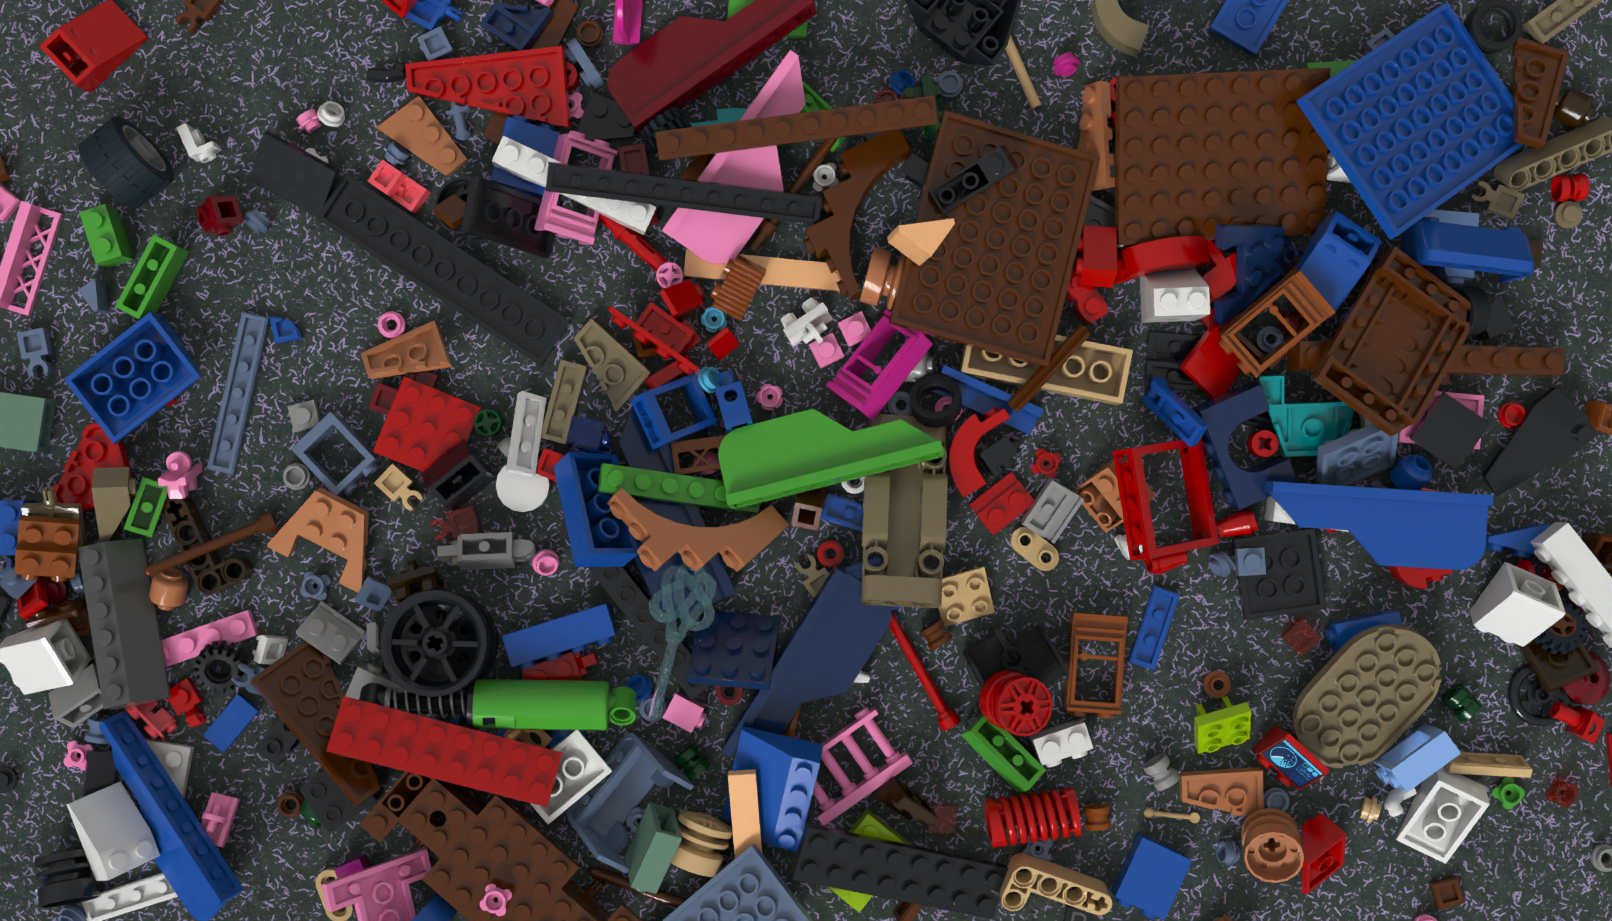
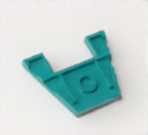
M1259 375L1257 377L1270 410H1268L1285 457L1317 456L1318 447L1324 442L1336 440L1349 432L1355 410L1343 401L1284 403V375Z

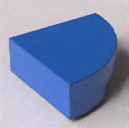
M270 317L275 344L303 339L300 329L293 322L281 317Z

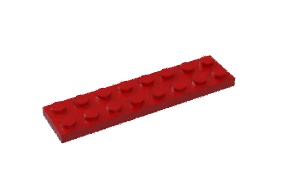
M346 696L342 698L326 750L327 752L544 807L548 806L562 752Z

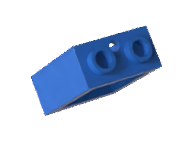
M695 373L643 392L631 400L653 450L703 431L717 423L714 411L709 405ZM682 387L697 424L671 433L655 397Z

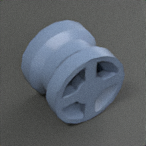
M92 716L88 718L89 731L85 734V741L97 744H110L99 728V724L102 720L107 719L106 717Z

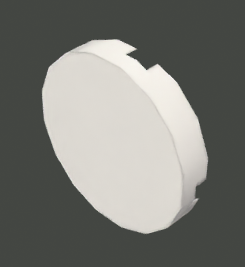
M507 464L503 466L497 476L496 490L498 497L505 506L513 511L527 512L535 510L544 504L550 493V479L538 474L528 477L506 471Z

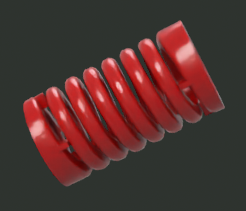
M1073 787L1062 788L1059 792L1055 789H1051L1048 793L1046 791H1040L1038 794L1030 792L1028 796L1021 793L1018 797L1010 795L1007 799L1004 796H1000L996 802L993 798L984 799L987 831L992 848L1008 845L1004 818L1011 845L1018 843L1015 819L1020 842L1022 844L1028 842L1025 816L1031 842L1035 843L1038 841L1036 817L1041 840H1048L1046 814L1050 836L1053 840H1057L1059 838L1056 810L1062 836L1069 838L1072 831L1075 836H1081L1080 812ZM1066 811L1069 813L1070 823H1068Z

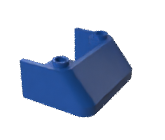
M1423 217L1422 221L1416 222L1402 232L1400 250L1420 265L1499 274V283L1502 284L1534 275L1535 262L1526 233L1521 232V228L1504 227L1503 230L1442 223L1436 217Z

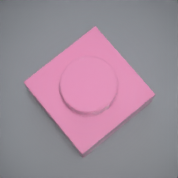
M862 311L837 323L849 348L864 341L871 332Z
M833 332L822 337V343L818 344L814 341L809 344L820 369L845 357Z

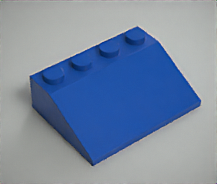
M149 312L63 380L112 443L117 444L202 376L180 337L164 316Z
M742 726L732 771L756 769L761 841L772 847L797 852L820 766L823 744ZM728 788L722 818L732 823Z

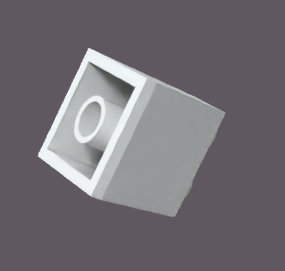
M1195 268L1190 270L1160 271L1140 277L1142 323L1196 321L1210 315L1209 286Z
M1507 562L1502 565L1470 610L1473 625L1478 630L1485 633L1490 632L1499 636L1507 643H1515L1522 647L1566 614L1556 583Z
M67 618L28 628L6 637L0 643V662L6 666L12 675L13 683L20 688L24 695L74 684L92 660Z

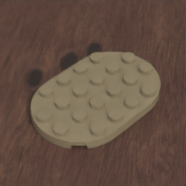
M1386 624L1374 626L1353 636L1317 673L1298 696L1292 715L1293 730L1297 741L1323 765L1333 768H1343V766L1353 764L1361 766L1380 757L1434 700L1441 683L1439 678V665H1441L1435 648L1420 633L1402 625Z

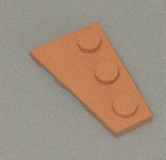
M417 96L376 127L447 177L468 162V159L420 96Z
M435 320L361 353L366 373L371 379L452 367L440 328Z
M1260 767L1179 772L1181 777L1179 779L1180 799L1182 802L1213 810L1227 811L1240 817L1241 815L1248 816L1256 810L1264 809L1263 770Z

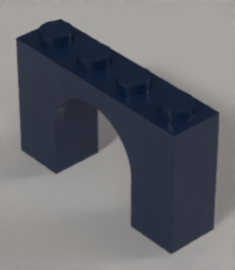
M1250 382L1192 408L1209 424L1203 434L1205 440L1202 441L1203 448L1206 454L1211 456L1213 460L1212 471L1218 481L1221 480L1224 488L1221 493L1227 505L1231 504L1232 507L1241 510L1270 497L1271 495L1265 492V481L1298 483L1290 459L1279 455L1251 468H1238L1230 458L1228 442L1233 430L1240 423L1270 410L1260 384Z

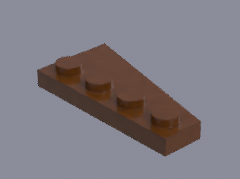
M1521 37L1513 43L1514 142L1540 150L1545 145L1570 52Z

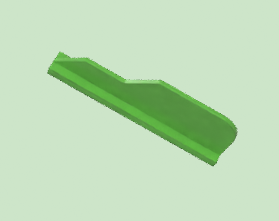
M815 409L734 429L723 438L718 451L720 468L727 494L725 495L726 501L732 510L945 456L941 440H936L902 419L851 431Z

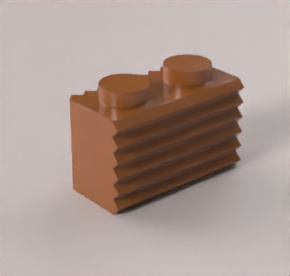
M737 255L735 261L729 259L723 271V274L727 275L723 284L717 282L710 296L714 298L712 306L741 321L767 269L741 255Z

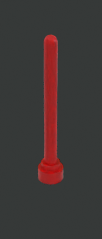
M891 612L892 616L889 627L938 711L937 717L939 720L937 722L942 731L954 727L961 722L959 715L945 704L898 619Z

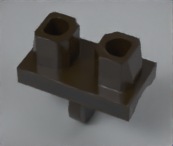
M416 560L408 561V570L401 571V575L387 578L388 586L394 593L398 603L415 593L439 590V586L444 585V578L438 574L434 565L429 567L427 564L418 566Z

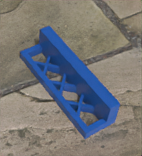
M946 365L939 372V374H944L954 379L958 384L962 397V406L982 415L995 407H998L999 410L1006 408L1011 418L1002 424L1027 435L1031 434L1037 418L1041 417L1044 409L1029 402L1020 411L1016 412L1008 405V401L1013 395ZM943 390L931 391L942 397L951 396L949 393Z

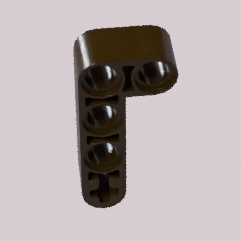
M167 498L165 500L162 511L181 552L212 540L191 498ZM179 504H181L182 508H180L179 513H177L176 509L179 507ZM189 526H192L195 531L193 539L187 536ZM217 550L206 553V561L203 564L200 563L198 557L186 562L200 592L208 595L226 591L251 578L254 571L253 564L246 558H233L222 562ZM237 563L242 567L240 577L234 573V566ZM211 575L217 578L216 588L211 587L209 583Z

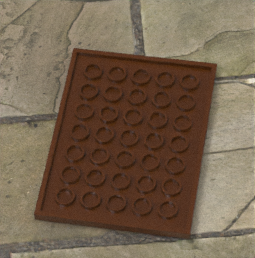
M1330 68L1116 77L1115 227L1117 245L1142 244L1179 236H1204L1205 240H1215L1217 223L1233 225V223H1241L1243 225L1277 224L1284 227V236L1314 234L1319 223L1325 219L1328 148L1296 101L1330 79Z
M944 110L914 223L954 218L955 224L933 255L920 266L905 256L889 324L1037 366L1048 367L1100 157ZM1005 145L1019 170L943 215L929 191L998 146Z

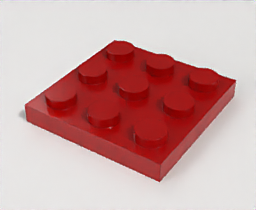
M404 376L372 452L424 472L463 440L467 442L474 426V418L481 407Z

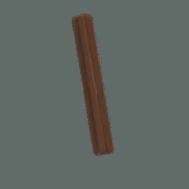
M1079 325L1051 355L1049 366H1040L1009 399L1008 405L1014 411H1020L1087 340L1091 334L1089 330L1083 325Z

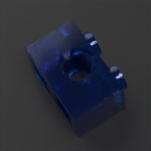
M572 415L566 442L571 452L605 454V452H610L612 436H610V431H608L605 422Z

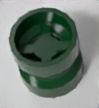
M1463 683L1453 685L1441 697L1444 705L1454 710V715L1459 721L1470 719L1481 708V703L1476 697H1471L1468 694V689Z
M694 743L673 759L678 767L684 769L685 776L690 782L711 765L706 758L700 756L699 749Z

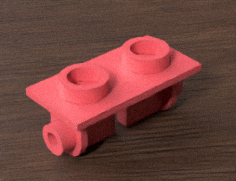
M157 701L124 708L135 721L140 717L147 724L143 729L154 740L159 736L165 741L166 739L163 734L166 731L171 734L178 727L175 724L176 720L163 707L155 714L151 712L159 705Z

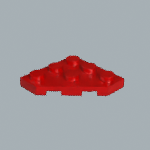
M97 422L86 425L81 434L83 438L78 448L72 451L63 468L65 470L59 483L54 485L56 502L81 503L83 513L95 509L92 494L93 468L129 467L130 469L123 440L113 444Z

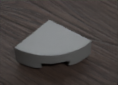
M376 622L366 623L367 650L375 656H381L379 631H381V628Z

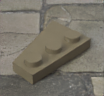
M591 318L574 337L587 363L592 367L599 379V384L603 391L606 392L612 402V407L615 412H618L653 372L594 318Z

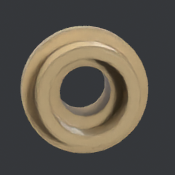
M1365 797L1360 810L1359 818L1365 819V822L1369 824L1372 819L1377 820L1380 814L1381 805L1377 804L1376 797Z

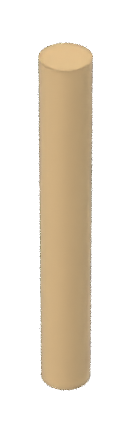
M1010 35L1005 50L1031 109H1035L1042 104Z

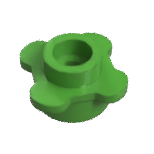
M1506 776L1498 787L1492 789L1491 794L1502 802V806L1505 809H1512L1514 805L1522 800L1525 791L1514 783L1512 777Z

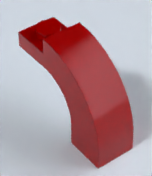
M1179 236L1164 238L1122 249V253L1117 254V274L1114 284L1119 285L1155 272L1190 270L1210 263L1205 237Z
M998 407L990 410L984 414L986 420L983 422L979 415L975 413L962 424L955 434L950 448L949 464L953 481L963 498L988 483V480L978 466L976 448L985 433L1011 418L1006 408L999 410Z

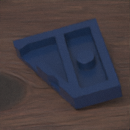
M495 2L480 22V25L516 51L528 50L554 13L548 7H543L542 10L529 8L528 5L517 4L510 6L507 3Z

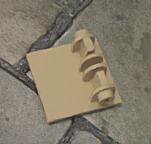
M975 566L972 570L959 571L957 574L951 573L950 576L943 577L942 606L938 607L940 617L944 622V627L995 613L984 566L979 568Z

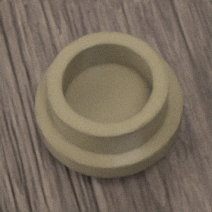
M1572 201L1559 204L1554 212L1556 223L1566 229L1577 226L1583 216L1581 207Z

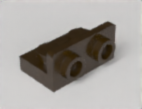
M893 776L875 793L877 800L909 820L914 818L917 822L923 821L931 827L939 820L927 798Z

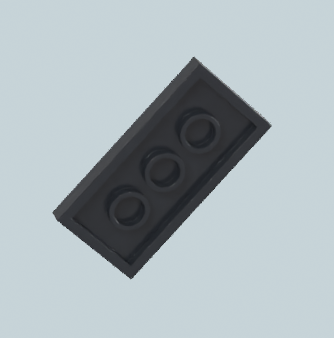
M472 176L460 231L549 259L554 236L553 232L534 229L541 199L482 177Z

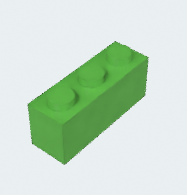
M153 234L115 307L137 319H142L149 312L157 314L189 251Z
M983 714L977 716L961 734L1017 793L1029 790L1046 771L1009 732L989 723Z

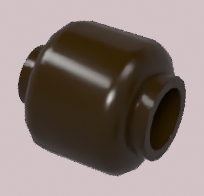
M1568 88L1563 94H1558L1553 119L1571 128H1577L1580 124L1585 125L1596 107L1593 105V98L1577 89Z

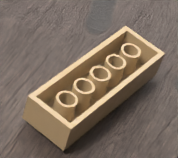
M1056 335L1052 354L1068 337ZM1085 341L1040 390L1112 405L1123 404L1133 350ZM964 345L959 372L971 377L1022 387L1040 366Z

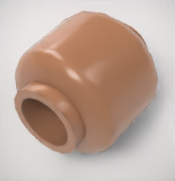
M170 568L155 574L152 578L149 598L159 609L173 610L174 607H179L186 601L189 581L180 570Z

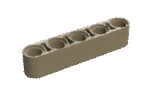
M1602 117L1548 140L1541 150L1532 147L1502 160L1495 167V179L1513 191H1521L1612 152V118Z

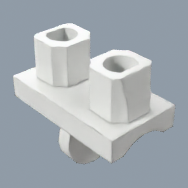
M813 297L806 300L801 306L806 313L801 318L797 319L793 312L781 318L784 327L783 331L793 347L801 341L807 344L812 339H815L818 344L822 343L823 339L820 334L828 329L825 324L833 319L823 302L819 304Z

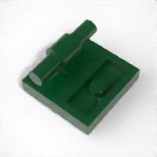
M932 75L921 76L918 87H907L900 96V100L935 95L938 124L924 127L926 142L935 141L943 113L942 109L938 110L937 108L940 90L938 82L933 83Z

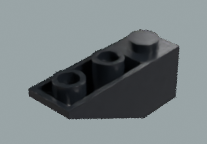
M1000 145L929 192L944 215L1019 170V167L1007 147Z

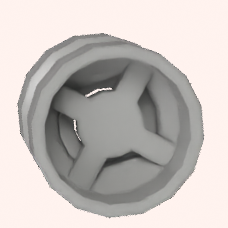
M1165 753L1155 756L1143 765L1146 774L1153 776V784L1157 791H1163L1173 786L1181 778L1176 769H1172L1169 766L1170 760Z

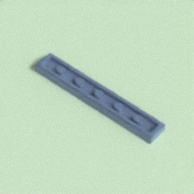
M242 312L208 460L207 469L232 475L236 474L269 328V317Z

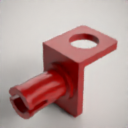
M1556 701L1551 706L1549 712L1552 718L1568 724L1565 731L1590 743L1596 742L1605 723V720L1597 716V713L1592 710L1578 706L1574 710L1559 701ZM1593 723H1595V728L1593 732L1588 734Z

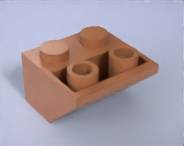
M1113 458L1073 490V492L1084 498L1082 505L1105 533L1124 522ZM1146 484L1150 502L1154 498L1155 493Z

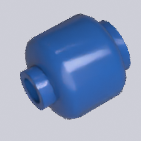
M1405 455L1390 470L1389 475L1394 489L1420 491L1432 479L1431 464L1423 456Z

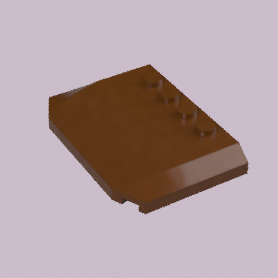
M1394 246L1376 263L1314 368L1312 379L1387 435H1396L1404 428L1418 422L1423 416L1469 334L1470 323L1466 322L1467 310L1471 308V302Z

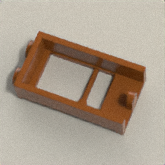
M1295 268L1217 334L1222 340L1218 344L1228 355L1233 352L1240 359L1236 364L1246 376L1251 372L1257 378L1260 373L1336 312L1303 273ZM1282 294L1286 296L1307 321L1296 331L1281 316L1278 308L1271 304ZM1268 306L1269 312L1275 314L1292 335L1257 362L1234 334Z
M1070 611L1066 658L1069 675L1065 676L1063 708L1070 711V715L1086 717V712L1097 713V717L1113 719V714L1121 715L1128 616ZM1079 639L1116 642L1115 656L1088 655L1085 652L1078 654ZM1077 658L1083 661L1087 659L1115 661L1112 703L1075 700Z

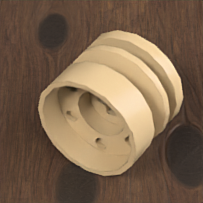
M688 810L680 811L678 821L681 823H678L681 836L684 838H682L671 863L697 875L716 876L720 871L724 857L715 849L725 850L728 848L729 842L726 839L732 838V828L719 819L705 813Z

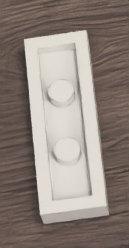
M524 391L517 394L506 471L528 477L535 476L546 397Z

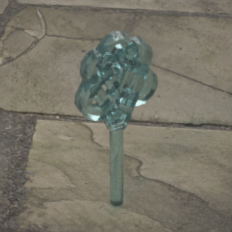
M685 563L669 567L664 570L660 579L661 589L654 593L650 599L649 610L651 615L656 620L666 623L665 636L668 643L648 718L659 720L678 644L682 643L681 641L686 637L688 630H703L708 628L714 621L715 610L711 601L716 593L717 583L711 575L707 574L704 567H701L697 572ZM692 569L695 575H691L688 570ZM688 587L691 592L685 598L684 588ZM672 592L674 593L676 609H674ZM661 599L663 603L664 612H662V610L659 607ZM698 600L699 602L689 613L688 609ZM704 611V618L702 619V621L696 622L698 617ZM680 618L681 624L677 628L676 619Z

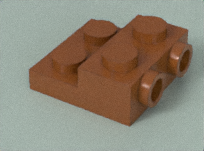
M20 515L14 574H20L26 580H35L39 576H51V579L54 581L64 582L69 578H75L80 520Z

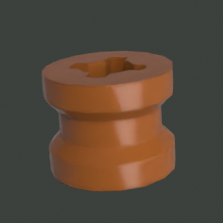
M1100 803L1083 806V813L1087 819L1084 823L1085 830L1102 831L1112 828V822L1108 819V813L1110 812L1109 804Z

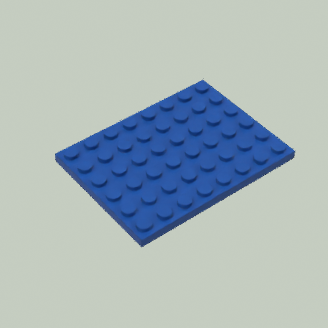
M1448 2L1442 4L1296 101L1390 240L1400 235L1524 145L1514 142L1512 95Z

